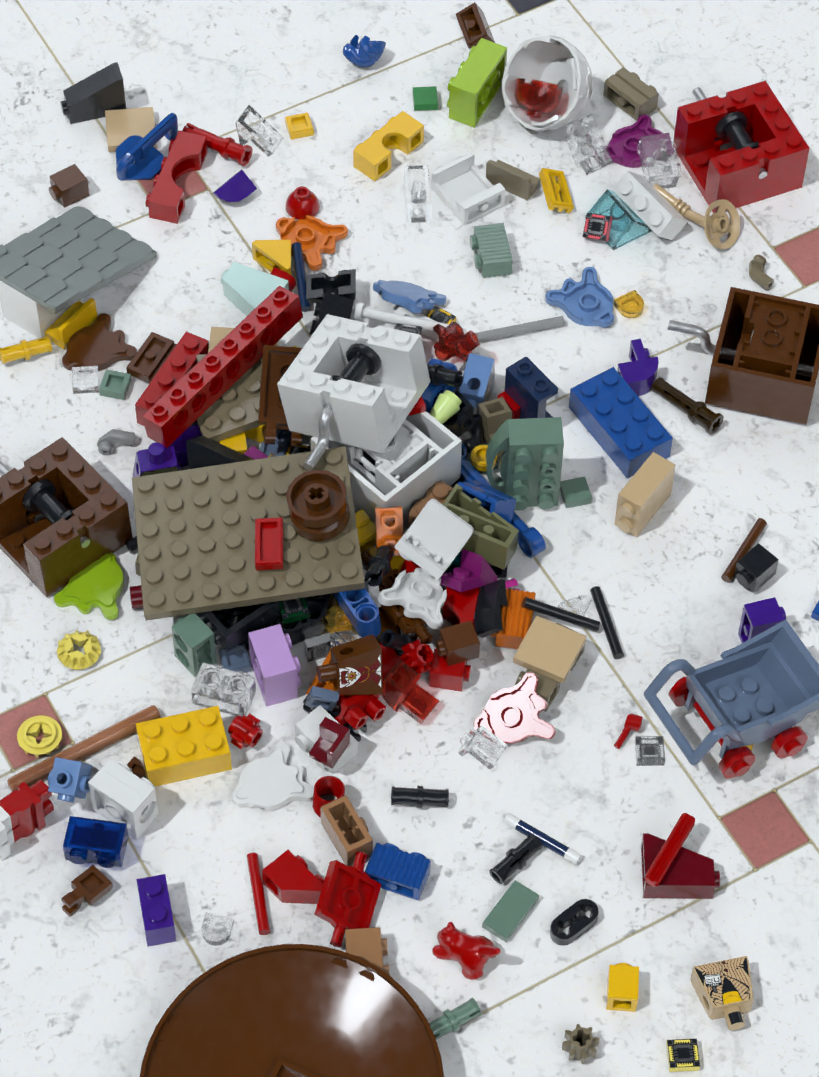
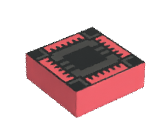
M587 213L582 237L608 242L613 217Z

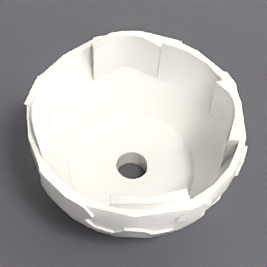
M556 35L535 37L519 44V47L505 66L502 79L504 103L513 117L525 128L542 132L544 130L561 128L577 119L588 100H590L593 89L592 72L586 57L575 45L566 41L565 38ZM567 81L569 84L568 91L565 94H563L562 85L564 84V82Z

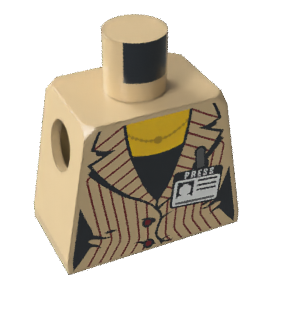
M743 956L693 966L690 980L708 1017L712 1020L725 1018L729 1030L743 1028L745 1026L743 1014L750 1012L753 1004L748 957Z

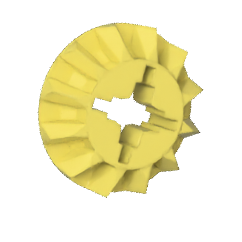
M76 629L74 633H66L65 637L58 641L57 656L59 661L67 668L74 670L86 669L95 664L100 657L101 645L97 636L91 635L88 630L86 632H79ZM73 644L79 647L83 646L84 654L78 650L74 651Z
M43 715L27 719L21 724L17 732L19 747L25 751L26 755L28 753L34 754L37 758L41 754L49 756L52 750L58 749L60 741L63 740L59 723L53 718ZM42 729L46 738H42L40 744H37L35 737L38 736Z

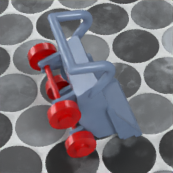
M784 620L744 643L722 652L720 655L722 660L697 669L685 659H677L670 662L644 691V697L689 763L697 765L718 741L721 745L719 756L722 759L718 768L726 779H731L747 773L755 762L756 758L747 745L761 743L773 737L774 741L771 744V749L778 758L794 756L802 750L808 740V736L800 726H792L800 723L808 713L819 710V664L787 620ZM680 670L686 677L679 679L670 689V699L675 706H685L688 711L694 706L711 731L695 750H693L656 695L670 677Z

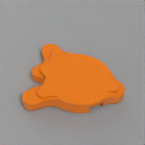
M306 215V219L296 221L295 217H282L276 222V231L279 233L281 240H291V245L295 242L301 243L303 259L312 271L322 268V253H335L336 242L348 236V228L345 225L327 224L316 217Z

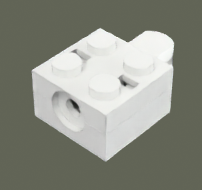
M110 758L102 767L93 760L87 759L84 763L92 765L91 780L88 782L93 811L138 840L159 816L154 785L144 777L139 778L133 774L132 770L124 763L120 762L118 764Z

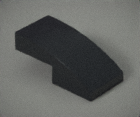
M503 579L481 587L475 610V631L478 637L483 638L503 630L501 608L508 606L506 585Z

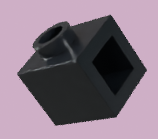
M758 543L737 561L734 577L740 585L749 588L755 593L776 574L779 559Z

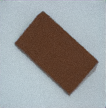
M475 2L456 13L469 49L472 46H476L481 38L495 43L484 12Z

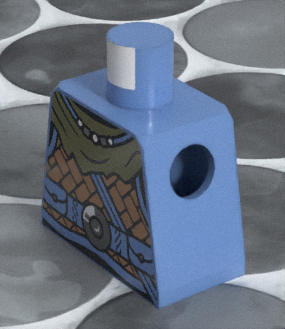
M469 353L459 392L472 404L474 414L479 413L478 404L489 401L495 383V359Z

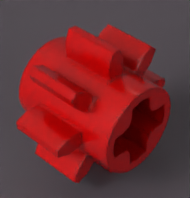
M420 639L402 647L405 653L399 659L405 671L413 672L414 676H417L432 669L430 662H432L435 656L429 645L421 644Z
M250 713L248 716L243 715L242 717L238 715L235 717L228 728V733L233 738L230 743L241 750L243 747L247 748L248 746L253 748L260 741L263 734L261 726L258 725L261 720Z

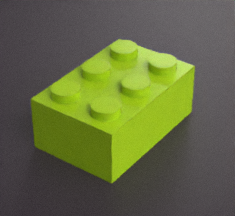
M483 38L480 39L476 46H472L468 59L460 64L457 75L452 77L448 83L447 90L450 93L447 107L449 108L450 119L475 128L502 87V79L507 62V47Z

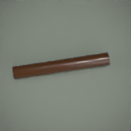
M757 519L722 574L721 578L723 581L730 583L733 579L737 561L752 549L766 527L767 522L764 519Z

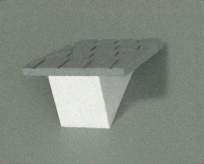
M80 206L73 207L61 216L53 217L31 232L20 235L6 245H0V302L3 317L37 338L45 337L44 331L74 303L81 302L88 295L156 258L157 252L147 243L134 239L128 232L112 226L109 221L93 215L90 210Z

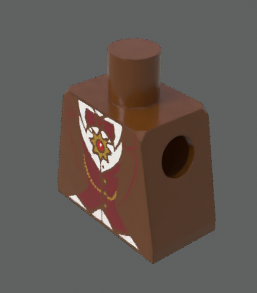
M374 634L333 647L331 649V664L317 666L319 682L332 681L340 695L383 694L382 648Z

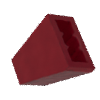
M643 833L641 842L643 898L713 899L715 888L720 887L719 871H714V860L684 847H681L659 886L653 887L645 882V875L666 840L649 833Z

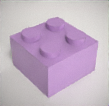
M280 624L249 632L250 663L266 707L298 698V687L301 686L298 672H301L297 656L291 655L292 642L289 634L283 633Z

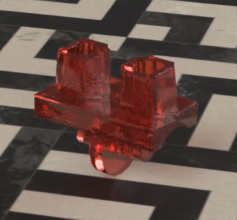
M452 322L447 327L440 324L433 327V331L439 336V341L434 344L435 356L442 361H447L451 357L456 356L467 362L469 353L472 354V350L480 345L476 333L470 330L464 334L462 327L456 322Z

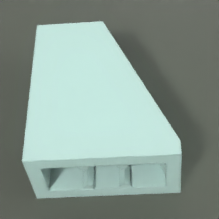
M233 262L229 270H225L221 277L224 296L246 316L278 286L289 290L288 280L237 262Z

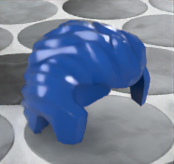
M355 35L350 40V44L348 43L343 47V55L348 61L359 67H370L382 56L386 43L384 41H370L368 36H364L358 43L359 37Z

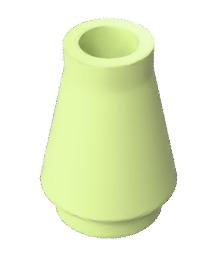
M445 390L443 394L439 393L430 415L443 424L460 410L459 406L462 401L451 391Z

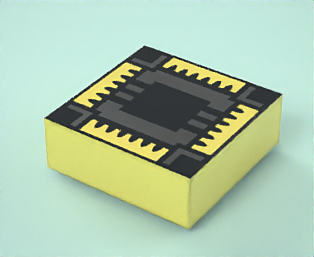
M697 1038L667 1040L669 1072L699 1071L700 1061Z

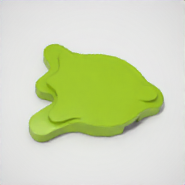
M107 553L70 578L67 586L54 596L55 604L62 608L75 606L82 614H88L92 608L98 607L107 620L116 619L119 615L116 600L124 586V576L120 566L117 564L116 556L113 553Z

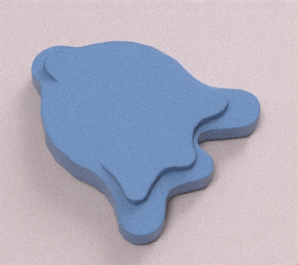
M586 267L583 270L580 282H575L569 278L564 281L561 289L550 290L546 293V303L559 307L569 319L579 325L605 328L611 326L614 322V315L612 313L613 296L606 287L599 283L597 271L594 267Z
M378 280L373 283V291L379 295L382 294L383 300L400 305L412 313L420 314L423 309H433L434 305H444L446 303L447 297L445 295L412 283Z

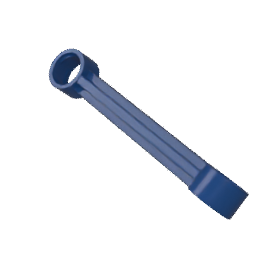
M462 444L460 474L462 478L467 482L477 480L484 483L485 486L492 487L467 460V450L465 445ZM514 512L510 524L519 530L517 541L521 550L527 557L532 558L546 549L545 541L536 528H529Z

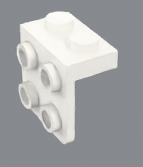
M430 499L394 548L399 551V554L404 559L413 561L420 566L422 572L427 576L435 577L439 580L471 537L474 528L436 499Z

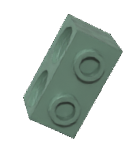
M195 613L179 618L172 626L175 657L196 677L217 663L214 633Z

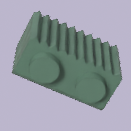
M504 223L474 226V235H470L471 250H476L477 254H474L476 269H481L482 277L490 278L491 276L512 274L513 260Z

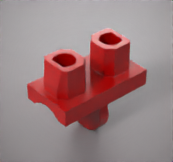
M339 694L337 703L341 706V713L334 719L341 725L348 723L357 730L366 724L368 716L374 722L381 719L386 706L378 700L380 694Z

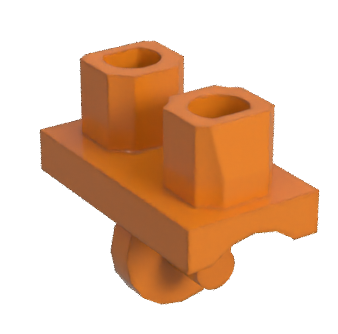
M402 506L375 507L376 548L387 545L391 547L388 554L393 550L394 556H401L394 547L403 536Z

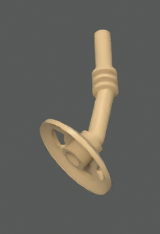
M655 184L653 186L683 217L704 227L705 235L713 247L728 249L734 245L740 232V218L735 206L731 202L723 199L716 200L709 205L705 216L691 210L690 205L683 202L681 198H675L660 185ZM718 206L717 212L710 216L711 211ZM725 211H727V212L729 213V216H730V219H731V225H730V221H729L728 215L725 213ZM725 233L730 234L726 241L720 242L719 237L724 236Z

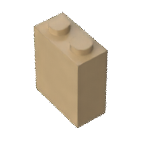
M653 452L618 494L614 525L618 526L621 531L637 537L671 496L676 464Z

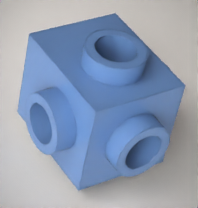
M55 757L53 769L48 775V791L58 794L57 799L74 803L75 798L85 799L86 793L89 792L88 782L91 780L92 765Z

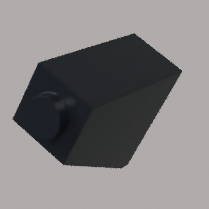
M118 62L110 64L63 90L64 101H60L63 115H68L70 124L105 117L106 110L126 109L123 77Z
M196 436L186 440L189 469L255 460L205 436Z

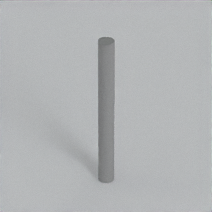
M563 316L467 334L466 336L478 342H484L565 326Z

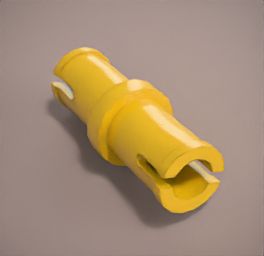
M48 336L30 341L20 340L19 344L0 348V361L2 364L22 358L29 360L31 356L52 352L51 341Z

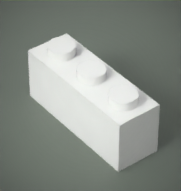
M627 171L612 189L659 237L673 240L688 222L642 175Z

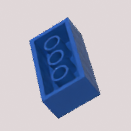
M614 367L570 389L569 408L627 479L635 475L653 452L665 459L670 457L672 436Z

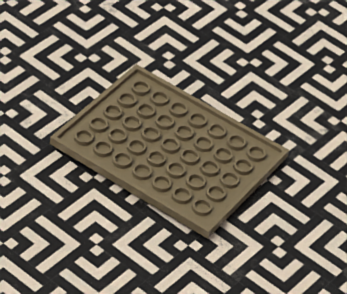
M346 447L326 449L312 469L329 471L339 476L345 484L350 509L348 525L342 533L324 541H312L298 535L292 527L286 499L288 486L296 477L308 471L303 467V464L312 451L133 477V499L145 620L364 589L365 581ZM283 517L284 569L256 571L255 519Z

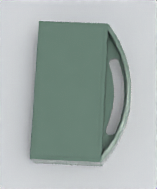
M561 417L507 419L491 438L486 450L487 477L492 488L516 499L514 510L520 511L532 506H538L540 509L546 510L558 505L564 449ZM504 451L500 459V477L493 471L492 466L498 452Z

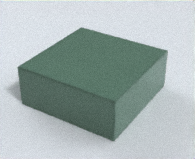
M106 369L99 387L100 396L125 400L131 383V374Z
M585 477L560 481V492L566 508L592 503V496Z

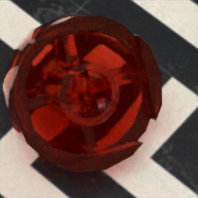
M517 78L514 97L516 104L521 109L527 111L526 116L541 118V114H549L557 108L562 97L563 87L538 80L526 83L524 78Z

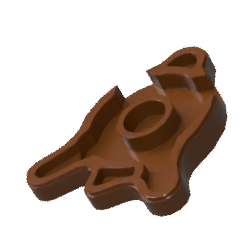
M102 313L98 315L91 326L78 330L70 337L62 363L64 368L70 371L76 369L83 370L82 367L93 368V371L96 372L106 369L118 361H131L137 353V349L125 343V335L122 330L109 331L111 317L108 314Z

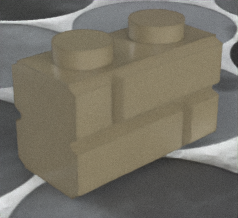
M623 67L604 82L603 96L636 121L641 115H649L656 110L659 93L654 86H648L641 81L635 72L631 73Z

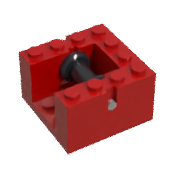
M766 80L726 92V97L723 98L718 97V95L707 98L702 89L697 87L692 91L697 101L678 107L673 148L708 205L716 200L723 199L731 202L735 208H739L802 188L810 148ZM717 137H719V138L721 139V140H718V141H714L715 138H717ZM730 142L733 146L720 151V145ZM718 206L712 210L713 213L717 212Z

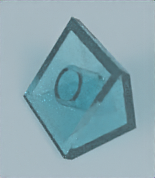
M609 189L604 192L588 212L613 217L609 240L606 242L612 250L652 231L614 191Z

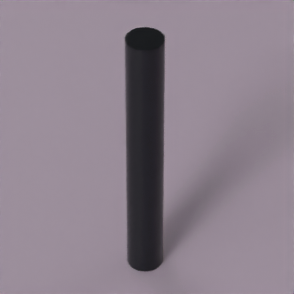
M595 586L590 589L613 658L621 659L624 653L601 588Z
M525 597L522 601L523 608L595 632L599 630V621Z

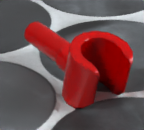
M635 714L627 716L624 729L614 744L615 748L620 749L630 730L640 731L642 716Z

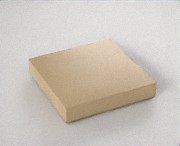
M153 107L106 110L108 152H116L117 147L130 136L138 135L145 137L155 127Z
M536 616L513 657V663L564 683L586 642L587 636Z

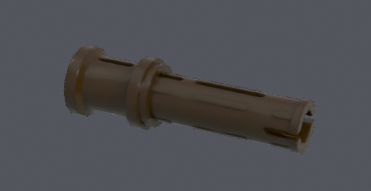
M662 377L657 378L653 383L651 391L688 414L691 422H697L706 428V432L710 435L715 433L721 426L724 416L708 409L704 402L694 401L682 391L666 382Z

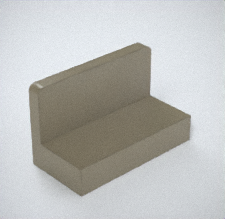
M489 160L486 163V178L492 185L501 183L505 191L528 201L540 186V178L505 162Z

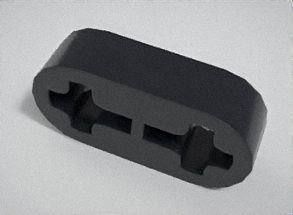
M581 899L552 921L550 927L552 941L561 946L569 945L592 928L597 922L599 913L596 903L589 899ZM580 910L583 912L590 911V918L584 915L577 920L580 917ZM571 924L568 935L564 932L558 933L559 927L565 929Z

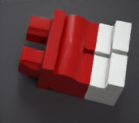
M39 780L31 787L23 782L17 786L18 790L11 792L0 800L1 861L11 855L10 846L20 838L32 835L36 828L40 831L46 826L45 816L54 810V805L49 799L52 796V792L48 791L49 787L42 780Z

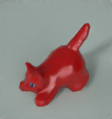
M449 922L447 927L438 932L437 939L440 945H436L432 949L433 955L438 959L457 961L462 967L463 976L469 980L481 978L484 965L488 962L489 958H495L501 953L500 948L495 947L490 939L485 936H471L463 933L452 922Z

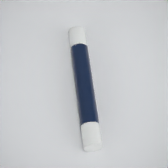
M510 813L505 816L503 823L526 836L529 834L535 835L543 846L576 865L580 862L582 855Z

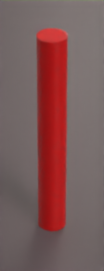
M253 852L247 854V862L258 931L260 935H267L270 933L259 858L258 854Z

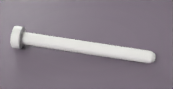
M360 302L357 303L354 319L362 321L363 318L393 324H407L403 326L413 328L421 326L422 330L457 337L466 336L467 330L460 326L365 308V303Z

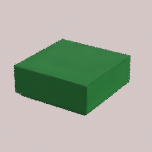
M436 86L413 87L414 111L438 110Z

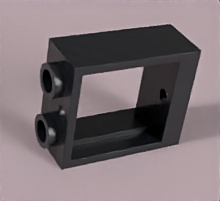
M279 601L256 604L259 607L257 610L229 629H226L211 611L195 614L212 630L215 644L217 646L221 644L228 652L246 640L249 632L260 630L280 617Z

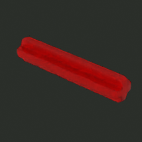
M687 813L681 814L645 875V882L653 887L659 886L695 825V818Z

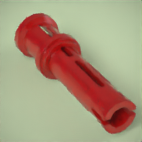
M187 123L182 130L188 133L207 136V148L219 152L222 158H231L238 161V164L241 166H246L251 159L252 147L236 143L235 139L231 137H219L190 123Z

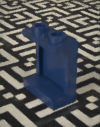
M524 357L507 367L504 391L521 407L519 419L553 418L546 410V403L549 398L558 393V387L528 357Z

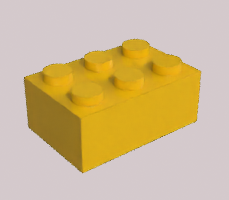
M219 706L135 723L146 777L154 787L232 770L231 753Z

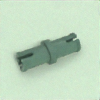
M470 998L467 1002L451 1011L449 1009L443 1011V1015L430 1022L429 1025L437 1040L451 1031L457 1032L460 1030L459 1026L482 1015L474 998Z

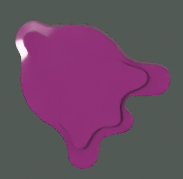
M641 115L633 125L618 129L612 134V139L603 150V158L608 162L617 163L625 167L639 168L655 160H672L675 150L671 146L659 143L663 140V133L651 126L652 119L650 116Z

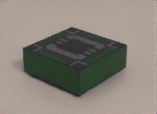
M305 597L279 601L283 625L310 618Z

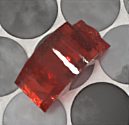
M399 659L382 681L383 694L381 695L393 710L397 712L401 709L418 723L422 724L436 707L439 700L417 684L422 675Z

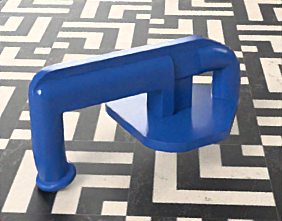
M175 113L168 114L145 137L138 135L130 136L117 147L116 174L119 180H151L161 171L164 156L154 145L164 135L170 141L172 139L175 140L178 133V118Z

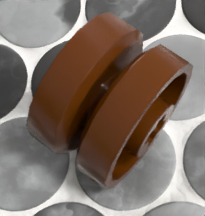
M316 469L302 473L288 486L286 499L292 527L298 535L312 541H324L332 539L343 532L349 522L350 509L345 484L339 476L329 471Z

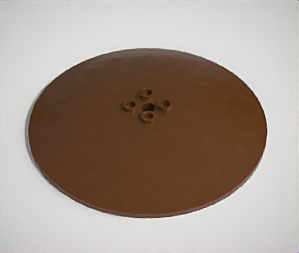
M281 944L254 949L231 957L210 968L191 982L171 1003L156 1025L145 1051L140 1077H444L437 1041L428 1020L407 991L391 976L360 957L341 950L318 945Z

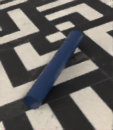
M295 242L291 246L298 294L302 311L307 312L311 307L306 299V273L301 243Z

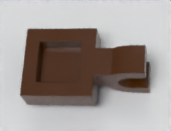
M94 865L90 866L71 881L73 891L61 898L65 904L62 906V910L71 917L78 911L84 901L92 906L113 889L112 882Z

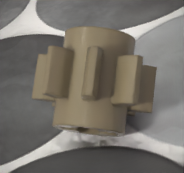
M577 1024L576 1029L572 1032L570 1030L565 1031L564 1037L567 1041L562 1042V1050L569 1051V1061L575 1059L580 1060L584 1064L585 1059L589 1056L592 1058L596 1057L597 1050L594 1047L599 1046L600 1039L592 1036V1027L586 1029Z

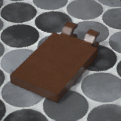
M264 345L258 424L266 425L264 444L275 445L276 429L289 430L277 383L302 348ZM292 431L291 446L301 447L303 434Z

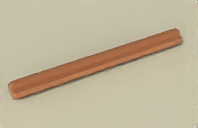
M151 705L10 777L7 780L9 788L13 792L18 790L17 786L23 782L30 787L39 780L47 778L53 769L55 757L80 761L137 732L135 723L160 718L157 707Z

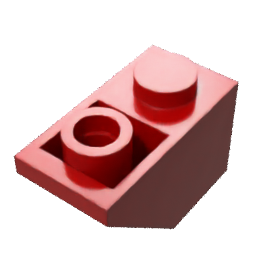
M286 850L262 870L263 884L282 903H318L324 879L318 874L314 876L308 870V866L301 856H294L289 850Z

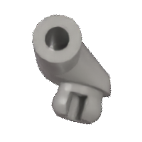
M116 429L110 430L100 437L97 442L99 453L102 455L110 454L112 448L118 443L133 445L135 433Z

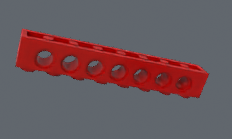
M278 286L142 415L147 437L168 448L263 356L264 345L274 346L303 318L299 296Z

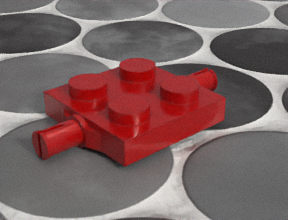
M356 852L353 866H347L338 860H334L329 863L314 915L329 922L334 927L330 945L334 947H342L345 929L369 928L382 884L371 879L364 872L368 855L363 852Z

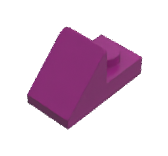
M463 549L460 567L454 568L451 572L443 573L441 584L463 592L495 582L498 577L483 556Z

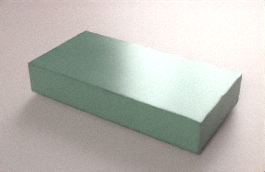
M515 880L483 921L482 927L507 942L539 900V895Z

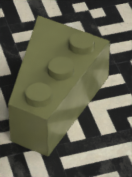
M456 484L443 505L474 528L473 534L460 552L466 549L485 558L487 563L504 570L515 554L519 530L497 513L487 511L481 506V501L476 497L471 499L462 492L463 488Z

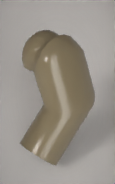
M755 255L749 263V276L764 289L769 290L774 283V279L765 274L764 265L766 264V258L762 255Z

